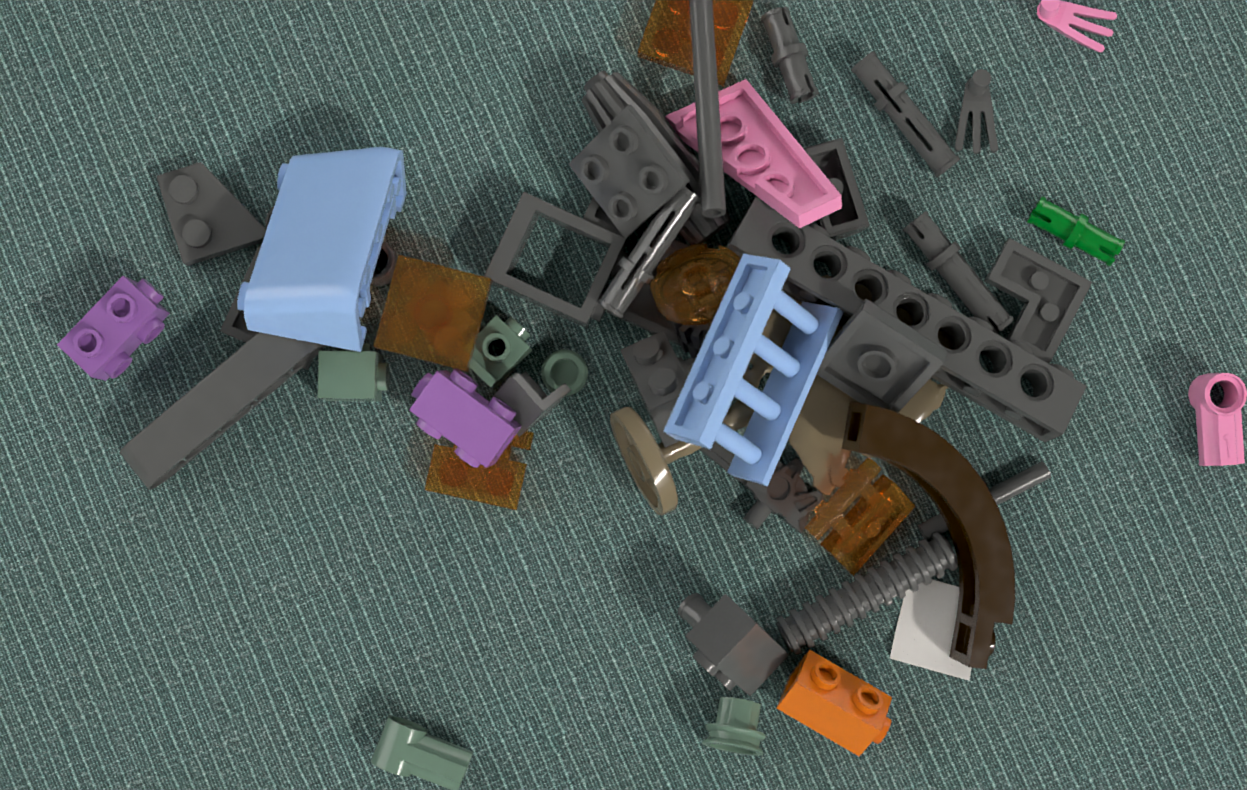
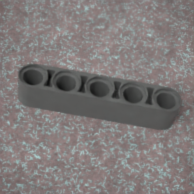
M259 332L132 438L120 450V455L148 490L156 488L177 473L297 373L305 364L309 363L318 355L319 351L324 349L325 345Z

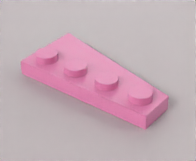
M747 79L718 92L723 171L798 228L842 208L841 194ZM694 102L666 115L665 118L682 141L698 152L696 107Z

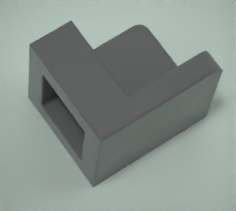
M525 371L521 375L519 373L512 375L493 397L500 399L517 413L513 419L522 425L517 433L520 437L546 417L571 389L564 383L547 396Z

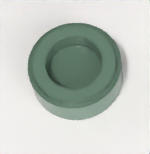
M562 349L551 353L545 359L542 365L541 376L550 392L555 391L566 383L571 391L565 397H569L579 393L586 385L588 368L586 362L578 353Z

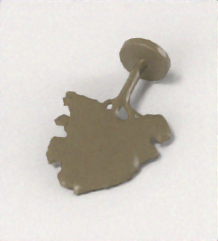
M829 275L821 276L823 278H831ZM856 284L855 292L857 296L863 301L868 299L872 302L870 291L865 286ZM897 308L898 319L906 325L912 326V317L909 312L903 308ZM773 309L762 334L782 349L792 323ZM715 316L710 317L708 321L713 320ZM838 324L832 339L841 330V325ZM938 331V340L941 345L952 350L953 343L950 336L945 332ZM753 352L749 363L753 364V368L749 370V366H747L743 379L758 389L759 380L766 372L771 373L773 366ZM816 374L789 436V443L813 477V486L822 494L830 495L835 487L843 488L848 476L852 473L845 468L851 451L842 449L849 404L850 402H860ZM929 379L899 411V414L920 423L929 417L934 410L941 407L948 387L944 384H937ZM737 400L728 409L722 423L737 431L748 426L754 410L740 400ZM622 407L610 413V423L620 453L649 506L657 515L661 516L675 510L678 505V495L668 464L692 454L702 447L679 441L665 448L662 442L657 444L649 428L632 407ZM861 453L863 456L873 457L871 455Z

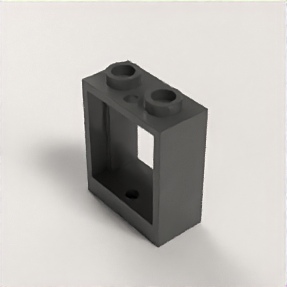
M523 192L485 272L484 278L487 283L588 329L592 319L598 322L601 321L606 308L597 301L605 293L611 278L615 277L621 266L618 263L623 256L628 258L630 254L624 252L626 238ZM539 216L609 248L581 308L511 276Z

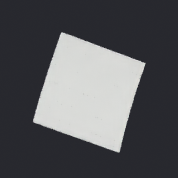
M932 579L929 585H924L923 582L918 584L919 590L916 592H912L910 589L905 591L906 597L903 598L890 659L970 681L972 667H968L949 657L958 610L959 587Z

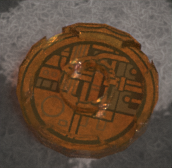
M694 244L676 250L661 261L656 268L658 274L651 281L650 288L658 311L669 321L683 325H704L713 322L741 258L732 250L718 245L719 250L714 248L708 249L706 244Z

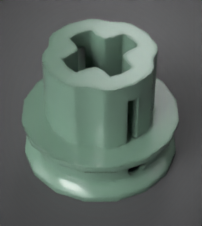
M720 697L716 723L705 724L709 737L705 738L702 744L714 749L737 754L763 755L764 752L759 745L760 741L766 739V734L757 731L761 704L740 698Z

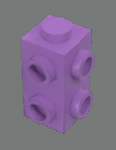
M122 276L57 346L90 377L104 381L109 377L112 379L116 378L131 364L132 358L130 355L141 343H150L164 329L165 324L162 321L170 314L159 303L164 296L144 278L136 282Z
M456 368L452 373L448 370L436 371L434 376L428 372L419 381L411 394L416 398V401L409 411L419 417L416 422L417 426L436 439H440L442 435L457 446L454 451L455 454L475 468H478L480 464L486 468L494 465L522 427L521 424L513 419L517 413L509 405L496 397H493L489 402L475 391L478 384L467 374Z

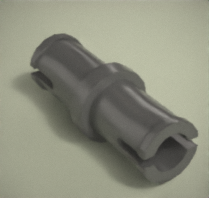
M778 7L762 15L761 21L765 26L774 52L771 60L774 67L780 68L789 94L790 103H803L816 97L819 91L815 86L806 61L808 50L806 44L800 43L789 8L783 7L781 9V7Z

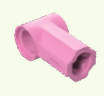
M1230 373L1199 375L1192 381L1188 392L1190 404L1196 411L1199 465L1226 466L1244 464L1241 409L1247 398L1245 384L1239 377ZM1216 382L1224 390V399L1218 406L1214 405L1210 397V390Z

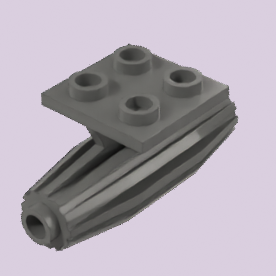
M604 70L593 76L583 87L587 94L583 96L582 103L599 134L568 165L623 237L627 238L651 216L658 213L660 208L683 187L701 198L699 161L659 109L619 72L608 75ZM700 202L692 211L679 234L694 248H697L722 230L730 222L731 218L727 210L726 214L720 217L703 216ZM675 212L671 215V217H670L669 220L667 221L668 224L670 223V221L672 220V218H673L674 215L676 214Z

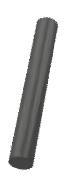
M1041 461L989 488V491L996 504L999 505L1051 478V473L1046 464ZM941 513L918 524V528L926 541L932 539L931 534L934 532L942 534L948 531Z

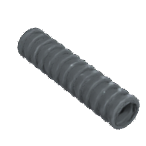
M934 532L931 534L932 539L927 542L925 539L919 540L917 548L914 549L913 546L906 547L904 555L901 556L900 553L893 554L891 562L888 563L887 560L880 561V567L876 570L872 566L867 568V574L863 577L859 573L854 575V581L850 584L846 580L841 582L842 588L837 591L833 587L828 589L829 595L824 598L820 594L815 596L816 602L811 605L808 601L802 603L803 609L798 612L795 608L789 610L790 616L785 619L782 615L776 617V626L791 653L794 652L795 655L801 654V648L805 645L808 648L814 647V641L818 638L821 641L827 640V634L831 631L834 634L840 633V627L844 624L847 627L853 626V619L858 617L860 620H864L867 618L866 612L870 610L873 613H877L880 611L879 605L883 603L886 606H890L893 604L892 598L896 596L899 599H903L906 597L905 591L909 589L912 592H916L919 590L918 584L922 582L924 585H929L932 582L931 577L933 576L942 578L945 575L944 570H956L958 560L947 539L942 534Z

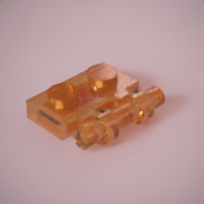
M526 431L520 437L516 434L497 462L487 468L482 464L475 468L463 461L454 452L457 448L455 444L453 448L435 444L424 490L518 510L528 464L510 461L513 447L531 451L535 432Z
M869 457L856 470L850 468L841 478L844 482L843 485L827 502L822 500L813 510L816 515L804 527L818 541L829 528L832 529L820 545L852 576L859 571L915 508V505L896 483L882 474L871 485L870 482L882 469ZM859 496L861 499L843 518V512Z

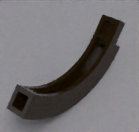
M850 402L842 449L871 455L900 469L927 493L946 522L955 547L959 568L958 610L949 657L968 667L987 669L988 658L993 653L996 643L994 624L997 622L1012 625L1015 606V571L1012 549L1006 526L994 498L970 462L935 431L912 418L892 410L869 404Z

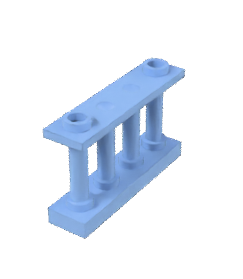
M743 254L663 432L676 440L711 449L715 441L735 454L727 473L734 477L768 486L843 315V311L836 307L803 301L801 305L781 290L791 268L779 259ZM773 309L792 323L782 349L762 334ZM753 352L773 366L763 392L742 378ZM733 397H736L754 410L743 436L722 423Z

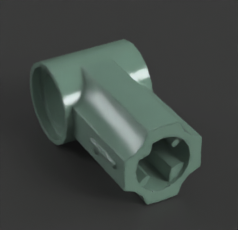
M388 716L371 758V763L395 775L410 777L412 774L447 789L459 790L473 751L427 734L428 730L415 722L397 716Z

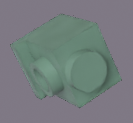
M496 315L464 349L462 348L458 352L457 356L495 391L532 352L531 347L525 343L531 335L511 316L503 322ZM502 340L505 343L506 349L501 356L495 357L489 354L488 347L492 341Z

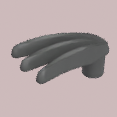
M979 69L975 71L972 78L965 84L955 142L956 152L963 149L969 112L972 113L973 153L976 155L981 151L982 112L990 150L992 153H995L999 149L989 89L991 74L987 70Z

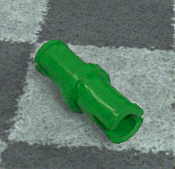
M1043 196L1040 197L1036 208L1032 210L1027 220V223L1033 224L1063 240L1062 245L1071 250L1074 246L1101 260L1109 267L1116 259L1114 257L1115 254L1119 255L1125 243L1124 239H1119L1089 223L1088 216L1082 213L1076 216L1046 200Z

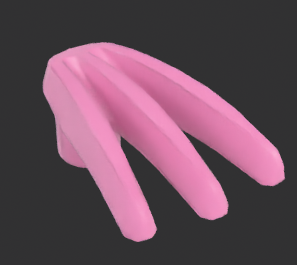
M1041 0V3L1037 6V15L1043 23L1074 42L1096 52H1103L1105 49L1104 45L1088 38L1070 26L1106 37L1113 35L1112 29L1088 22L1074 15L1094 19L1115 20L1117 18L1115 12L1060 0Z

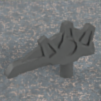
M715 441L711 449L704 447L699 449L725 471H728L735 455ZM794 458L787 465L778 461L768 486L734 477L753 494L756 500L743 517L756 530L772 513L783 517L785 523L802 534L810 511L824 502L823 494L820 491L808 492L804 481L799 476L804 465L797 458Z

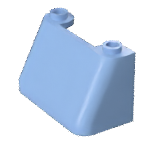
M373 147L292 156L289 164L282 163L277 178L278 197L250 281H244L241 284L237 300L238 310L244 311L248 330L361 352L367 329L365 326L360 325L359 317H363L365 307H369L371 302L370 284L389 219H395L396 212L402 211L407 194L403 150Z

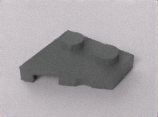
M199 162L157 175L183 264L190 266L263 242L266 228L203 163Z

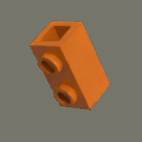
M810 649L789 675L776 709L857 756H860L872 742L877 745L880 744L892 722L886 716L892 700L891 696Z

